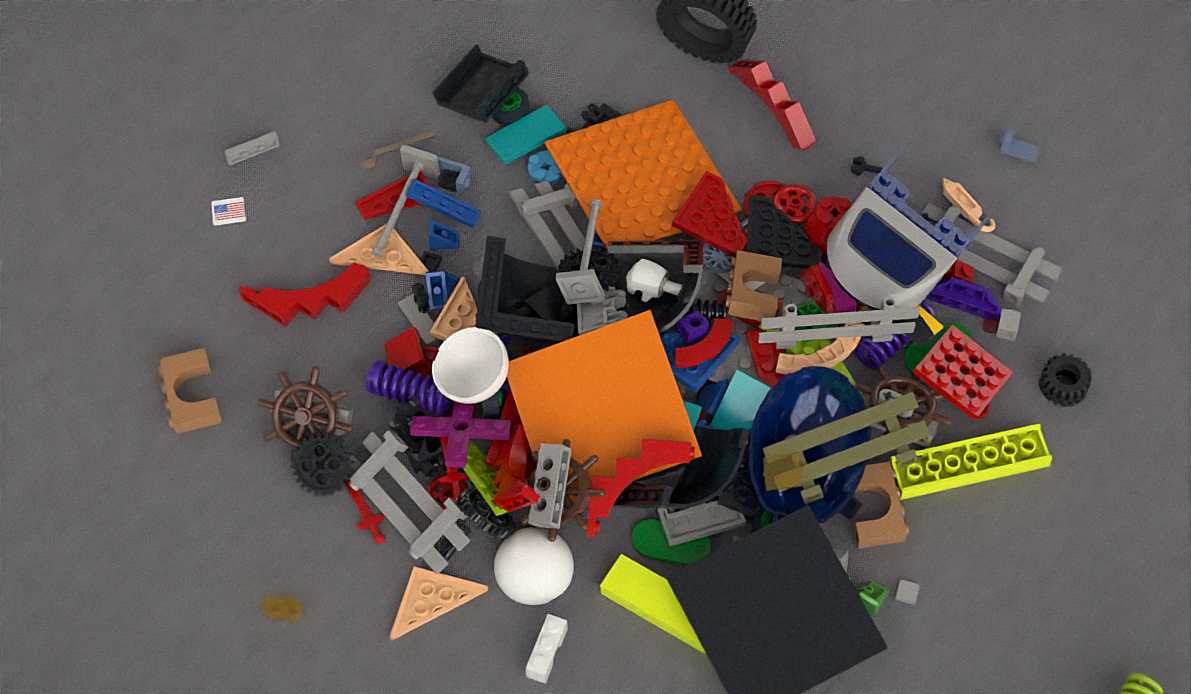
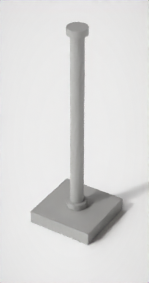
M402 145L400 154L403 169L411 171V174L376 248L372 249L371 253L374 256L382 257V250L406 202L407 192L419 172L421 171L424 176L438 179L440 171L437 155Z
M593 199L590 204L592 209L580 271L556 274V281L567 304L604 301L605 298L594 269L588 270L598 212L602 206V202L598 199Z

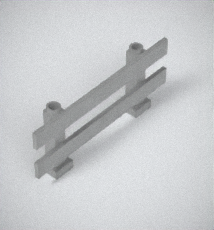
M548 181L537 183L534 187L540 196L529 199L523 188L510 191L509 195L518 207L519 213L523 215L557 270L560 259H564L565 253L541 218L539 212L550 210L574 249L578 248L583 251L586 239L564 207L566 204L570 208L577 207L578 200L568 183H566L564 189L556 192Z
M930 203L927 204L922 214L928 213V219L939 224L930 237L956 256L957 260L974 267V271L1007 286L1004 290L1003 300L1019 307L1025 295L1041 304L1044 303L1050 291L1031 282V277L1034 272H1037L1056 281L1063 268L1043 259L1045 254L1043 248L1035 247L1030 253L989 232H982L973 224L958 218L961 210L956 206L949 207L946 212ZM950 230L1023 265L1019 275L945 240ZM921 252L918 253V258L933 265L931 260Z
M887 297L882 299L880 310L797 316L796 305L788 304L784 306L782 317L762 318L761 329H775L774 332L759 333L758 343L775 342L776 349L796 348V341L872 336V342L892 341V334L913 333L915 329V322L892 324V321L918 318L920 307L896 309L895 299ZM874 321L870 325L795 330V327Z
M388 430L383 435L386 439L383 442L372 431L362 442L372 453L371 457L363 465L354 455L349 457V460L355 461V463L349 465V467L354 469L353 472H348L351 476L349 485L356 491L362 489L411 544L408 552L413 558L418 559L422 557L432 570L439 574L449 562L434 547V544L444 534L454 547L461 551L471 539L455 522L458 518L465 520L468 516L464 515L465 511L460 509L461 506L458 505V501L448 498L443 503L447 507L444 510L395 456L397 451L404 452L408 448L406 443L396 433ZM382 467L390 473L433 522L423 533L374 479L375 474Z

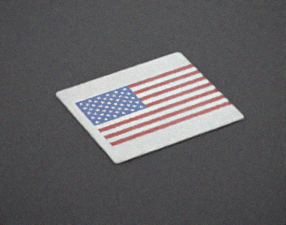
M243 197L211 202L214 226L246 221Z

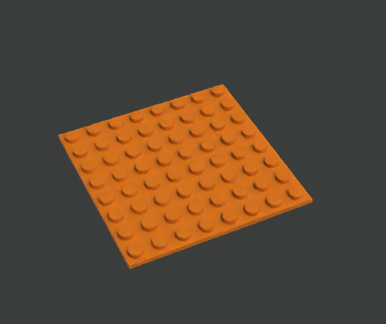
M673 99L545 141L544 143L588 219H590L592 209L590 206L591 201L598 199L602 202L595 230L607 251L609 241H659L683 232L671 226L672 221L705 172L708 171L722 178ZM725 183V190L732 201L734 213L741 212V206Z
M651 310L509 361L507 379L532 452H539L541 443L562 445L563 440L569 439L571 442L570 448L572 449L570 458L583 464L591 455L598 456V461L587 470L590 478L591 476L615 477L617 457L641 459L642 439L691 442V447H695L694 459L702 456ZM681 463L667 464L654 468L640 475L635 480ZM570 466L568 470V476L574 472V470ZM577 479L572 485H570V487L579 488V479ZM576 495L569 496L572 502H575L578 497Z

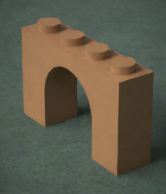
M737 250L736 258L732 257L730 268L733 270H730L729 281H732V283L729 282L727 294L730 295H727L725 304L726 307H729L728 315L759 321L762 318L775 317L778 296L754 292L747 288L744 283L759 281L777 285L781 272L782 258Z
M205 348L159 358L161 366H157L160 378L163 377L164 379L161 387L163 394H167L168 398L164 402L166 410H170L171 416H168L170 428L174 427L176 434L222 423L216 397L193 403L184 402L177 397L178 388L185 380L211 373Z
M890 462L843 468L842 481L844 490L848 494L866 491L875 492L886 500L889 507L888 513L882 518L855 523L854 534L858 549L905 542L906 536L909 534L908 523L904 522L903 516H905L904 506L899 502L900 489L899 486L895 485L894 481L896 480L895 469H891Z

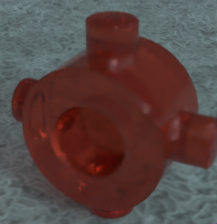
M989 319L983 321L984 332L995 333L997 331L995 329L996 320Z

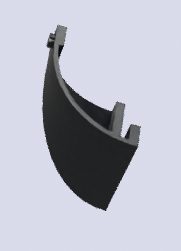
M487 235L475 327L489 330L496 335L561 343L572 339L573 323L563 322L562 317L561 322L534 318L530 309L522 304L524 300L545 288L561 292L556 281L557 268L514 258L504 253L506 238Z
M703 240L608 242L609 255L614 254V259H618V264H620V277H618V282H614L615 290L621 289L626 293V305L618 308L617 311L626 312L627 318L651 310L658 333L673 326L688 311L700 288L703 273ZM640 259H646L665 268L669 272L668 280L683 285V290L679 297L664 291L660 298H651L649 301L643 302L641 300L643 293L640 290H636L634 295L628 292L626 276L635 263Z
M695 426L694 434L702 456L692 459L690 463L686 464L672 496V487L666 485L644 486L636 481H632L617 498L613 507L690 508L706 503L721 493L736 474L748 443L749 430L745 428L722 430Z

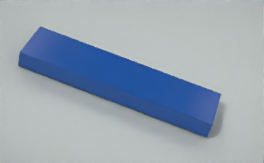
M416 179L413 180L406 197L471 228H474L481 213V210Z

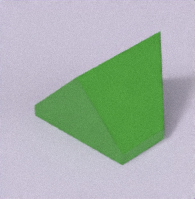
M871 581L867 586L856 589L868 613L872 616H875L889 593L888 589L874 581Z

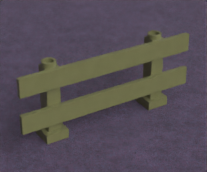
M913 392L892 400H883L877 406L800 435H790L784 441L763 448L768 464L791 456L796 469L774 477L778 491L782 492L802 484L804 490L801 491L805 504L824 497L820 485L815 486L814 479L896 449L898 455L895 457L899 469L917 463L918 458L915 449L910 450L908 444L930 436L925 420L901 429L896 417L899 414L919 407ZM885 421L889 434L815 462L806 463L802 451Z

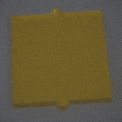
M798 454L763 458L765 471L763 476L765 477L767 491L802 487L800 474L802 469L799 465Z

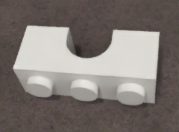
M550 614L547 615L526 666V677L546 684L553 666L554 655L557 648L561 647L568 629L567 620Z

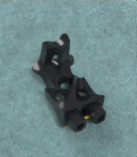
M415 396L408 403L398 405L395 418L388 426L396 431L398 436L408 446L404 452L408 456L415 473L422 472L426 477H430L436 471L435 466L439 465L442 470H446L447 467L442 445L437 437L420 436L421 441L416 442L413 439L414 436H411L412 417L424 416L422 410H420L421 402Z

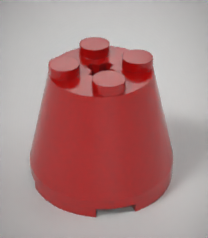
M837 196L822 198L806 221L804 233L815 246L817 245L822 250L823 259H828L826 243L831 231L851 207V201L847 198ZM858 222L850 238V242L855 248L858 246L860 239Z

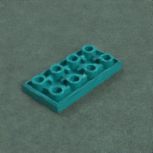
M545 105L490 135L485 140L505 166L543 145L545 141L554 139L567 130L551 108Z
M736 369L710 426L714 427V429L722 430L745 428L749 430V437L772 387L743 370Z

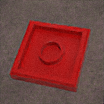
M411 327L384 343L389 364H394L397 368L403 367L408 372L425 362L416 327Z

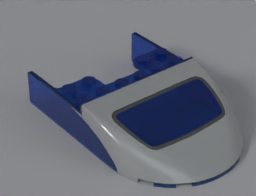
M901 148L831 231L826 243L827 264L836 276L834 278L835 281L852 299L870 309H874V307L880 309L882 299L887 297L895 299L896 309L915 308L989 220V217L986 216L971 235H967L947 219H940L933 226L904 202L910 195L908 188L888 172L904 151Z

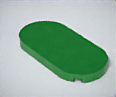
M956 322L942 325L943 328L921 347H918L915 343L908 347L904 356L906 369L909 373L913 374L914 369L952 325L973 340L971 331L963 324ZM954 347L956 351L961 352L959 348ZM944 357L947 362L952 363L950 359ZM935 368L938 373L941 372V370Z
M647 519L640 522L632 533L633 547L639 555L649 559L687 566L709 555L711 552V541L708 536L669 547L661 521L656 519Z

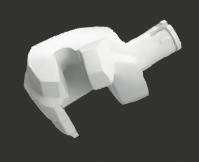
M640 259L635 263L626 276L628 292L634 295L636 290H640L643 293L641 297L643 302H647L651 298H660L664 291L679 297L682 293L683 285L669 281V272L665 268L646 259Z

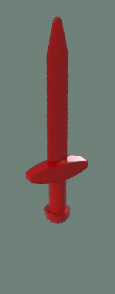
M440 437L446 460L449 437ZM447 467L448 475L440 479V484L452 485L453 499L458 501V496L461 494L460 483L468 480L469 476L466 473H458L457 467Z
M345 479L347 488L364 519L357 524V529H370L374 536V542L378 545L383 544L385 536L381 534L377 525L385 519V516L383 514L373 516L360 490H354L349 485L351 480Z

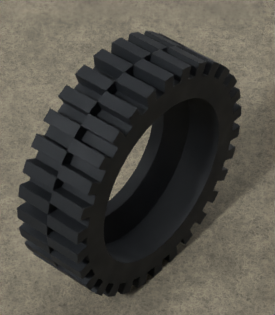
M661 0L656 12V21L660 23L659 29L664 30L663 35L669 36L668 40L671 43H676L675 47L678 49L682 47L684 53L688 54L690 52L693 54L692 57L696 59L698 56L701 57L702 61L710 59V63H715L716 60L719 63H724L725 61L730 63L732 60L736 61L739 57L741 58L757 28L756 14L752 13L754 10L752 6H747L749 3L747 0ZM687 7H695L710 12L723 21L728 28L717 29L701 23L693 17Z

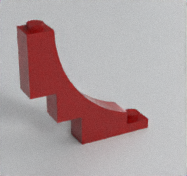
M742 59L728 67L731 74H738L741 82L752 89L770 108L783 127L793 148L806 150L811 147V144L816 139L800 102L790 100L783 81L774 80L766 61Z
M353 262L339 276L312 288L278 290L263 287L258 293L254 288L242 285L239 289V294L243 301L286 327L299 311L315 320L324 308L330 304L344 313L371 281L369 269L366 266Z
M523 424L511 427L510 438L504 441L493 465V468L498 470L493 485L498 487V490L492 502L508 512L535 504L540 498V495L534 492L535 489L528 486L526 482L525 469L530 445Z
M642 439L641 459L617 457L615 477L591 476L592 488L603 489L605 496L590 498L587 537H596V533H600L601 521H597V517L608 518L617 498L637 477L663 465L690 463V459H694L695 447H691V442Z

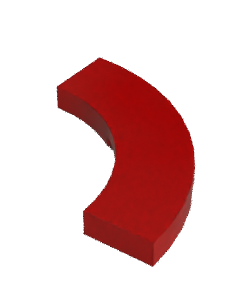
M714 318L713 327L706 338L692 346L675 348V368L696 366L700 362L708 359L711 360L718 355L729 341L733 319Z

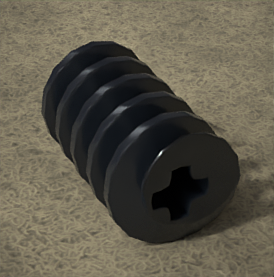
M698 299L696 304L695 302L692 303L685 315L687 316L698 310L702 316L707 318L709 324L714 318L726 319L725 302L720 301L718 306L716 300H713L710 305L708 299L705 300L704 304H702L701 299Z

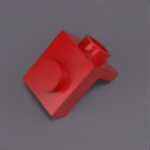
M956 260L943 276V280L954 277L973 283L974 267Z

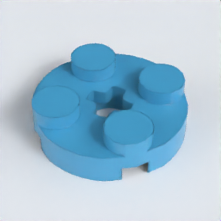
M540 151L530 156L528 174L534 182L535 180L540 183L548 181L550 185H553L561 179L562 173L549 151ZM545 165L550 166L548 171L542 169V167Z

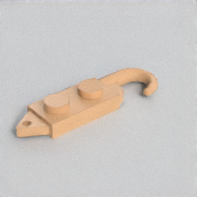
M943 178V194L954 206L961 210L960 213L966 219L968 218L978 230L982 232L993 231L995 229L994 220L992 218L989 219L990 226L982 224L979 220L982 215L981 207L958 182L954 183Z

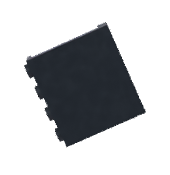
M476 44L432 93L438 105L486 123L526 79L529 72L524 61L518 60L515 64L482 53L479 45Z

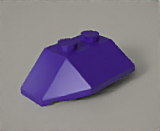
M950 277L938 282L925 298L997 323L1002 312L989 289L979 284L975 285L966 282L961 278Z

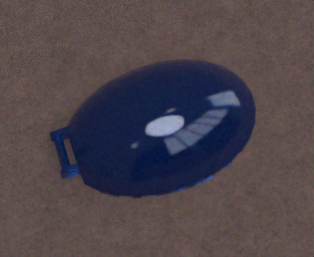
M809 366L803 367L796 372L788 373L778 380V383L767 392L755 415L749 443V472L757 498L764 509L773 515L772 523L777 521L778 518H783L809 505L818 523H824L835 516L848 503L863 477L868 459L814 479L815 486L820 485L824 497L805 504L801 491L804 490L802 484L779 492L774 480L775 476L796 469L792 457L788 456L768 464L763 448L784 441L790 435H800L867 409L864 402L865 399L858 387L855 388L848 377L831 368ZM868 426L802 451L806 463L815 462L870 441L871 428Z

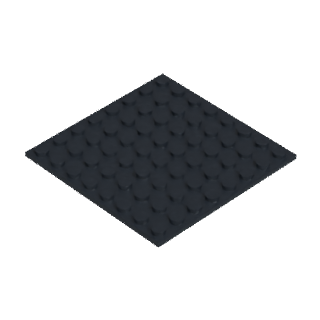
M809 505L665 576L727 694H802L888 649Z

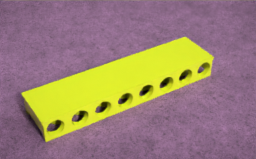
M1035 424L915 451L917 456H920L917 457L918 462L901 469L898 467L896 457L892 456L890 464L891 469H895L896 480L894 481L895 485L899 486L900 489L899 500L1049 467L1052 455L1049 454L1040 430L1041 425Z
M621 554L601 583V594L706 654L668 581Z

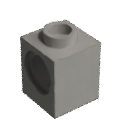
M1002 308L996 337L1015 341L1021 312Z

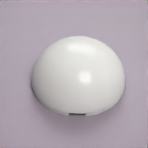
M477 327L460 330L448 337L439 347V352L435 361H433L432 375L440 392L453 401L465 404L478 403L493 396L505 382L509 369L508 353L500 338L489 330L478 329Z
M527 527L517 530L501 543L494 559L496 581L508 597L519 603L527 605L548 603L562 594L571 582L574 572V560L571 550L558 534L556 535V540L550 542L548 540L549 529Z

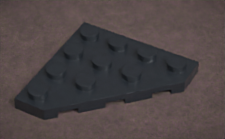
M750 196L746 252L782 258L781 266L808 269L811 266L822 263V250L817 245L815 246L809 240V237L800 228H797L782 210L779 211L769 197Z

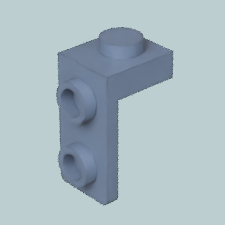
M1008 126L1006 133L1002 132L999 143H1002L1000 153L1035 163L1040 147L1013 139L1015 128Z
M437 157L439 170L445 171L447 169L459 173L456 180V190L458 193L464 194L466 188H469L472 182L471 167L465 163H457L445 157Z

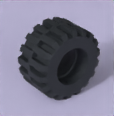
M1061 353L1060 357L1057 354L1053 359L1050 358L1047 361L1040 377L1039 386L1040 389H1043L1041 393L1043 396L1047 395L1046 399L1049 402L1052 400L1054 405L1059 403L1061 407H1066V404H1069L1071 407L1075 403H1080L1085 398L1091 384L1092 375H1090L1091 369L1086 368L1088 364L1085 361H1081L1082 358L1079 356L1075 358L1074 354L1066 356V353ZM1066 375L1073 379L1075 384H1062L1056 376Z

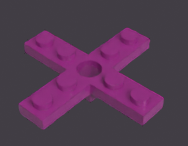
M454 401L452 418L413 416L410 432L411 436L449 437L445 460L446 467L466 468L471 438L509 440L511 420L473 419L475 403L465 404Z

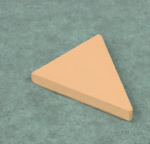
M386 224L329 258V262L336 265L351 266L355 262L370 269L426 275L425 273L429 272L394 228L382 250V257H376L371 253L372 249L376 248Z
M461 277L430 330V336L445 341L460 330L475 327L477 307L465 277Z
M414 566L390 634V639L394 640L487 592L488 586L442 573L436 574L434 571Z

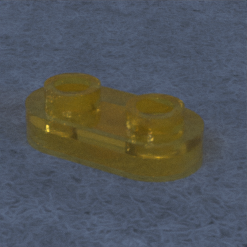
M270 597L262 604V611L269 619L296 621L303 615L302 604L296 599ZM271 608H277L276 611L270 612ZM292 609L297 610L294 614H291L290 611Z

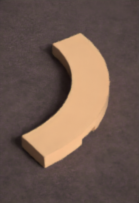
M859 322L845 323L844 327L864 326L865 324ZM862 336L837 338L833 344L810 355L780 353L776 373L810 374L833 367L852 353Z

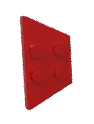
M819 264L811 266L800 273L806 295L811 300H814L825 314L834 313L833 293Z

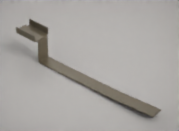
M433 131L374 150L373 158L361 161L360 164L365 170L376 167L377 155L436 135Z

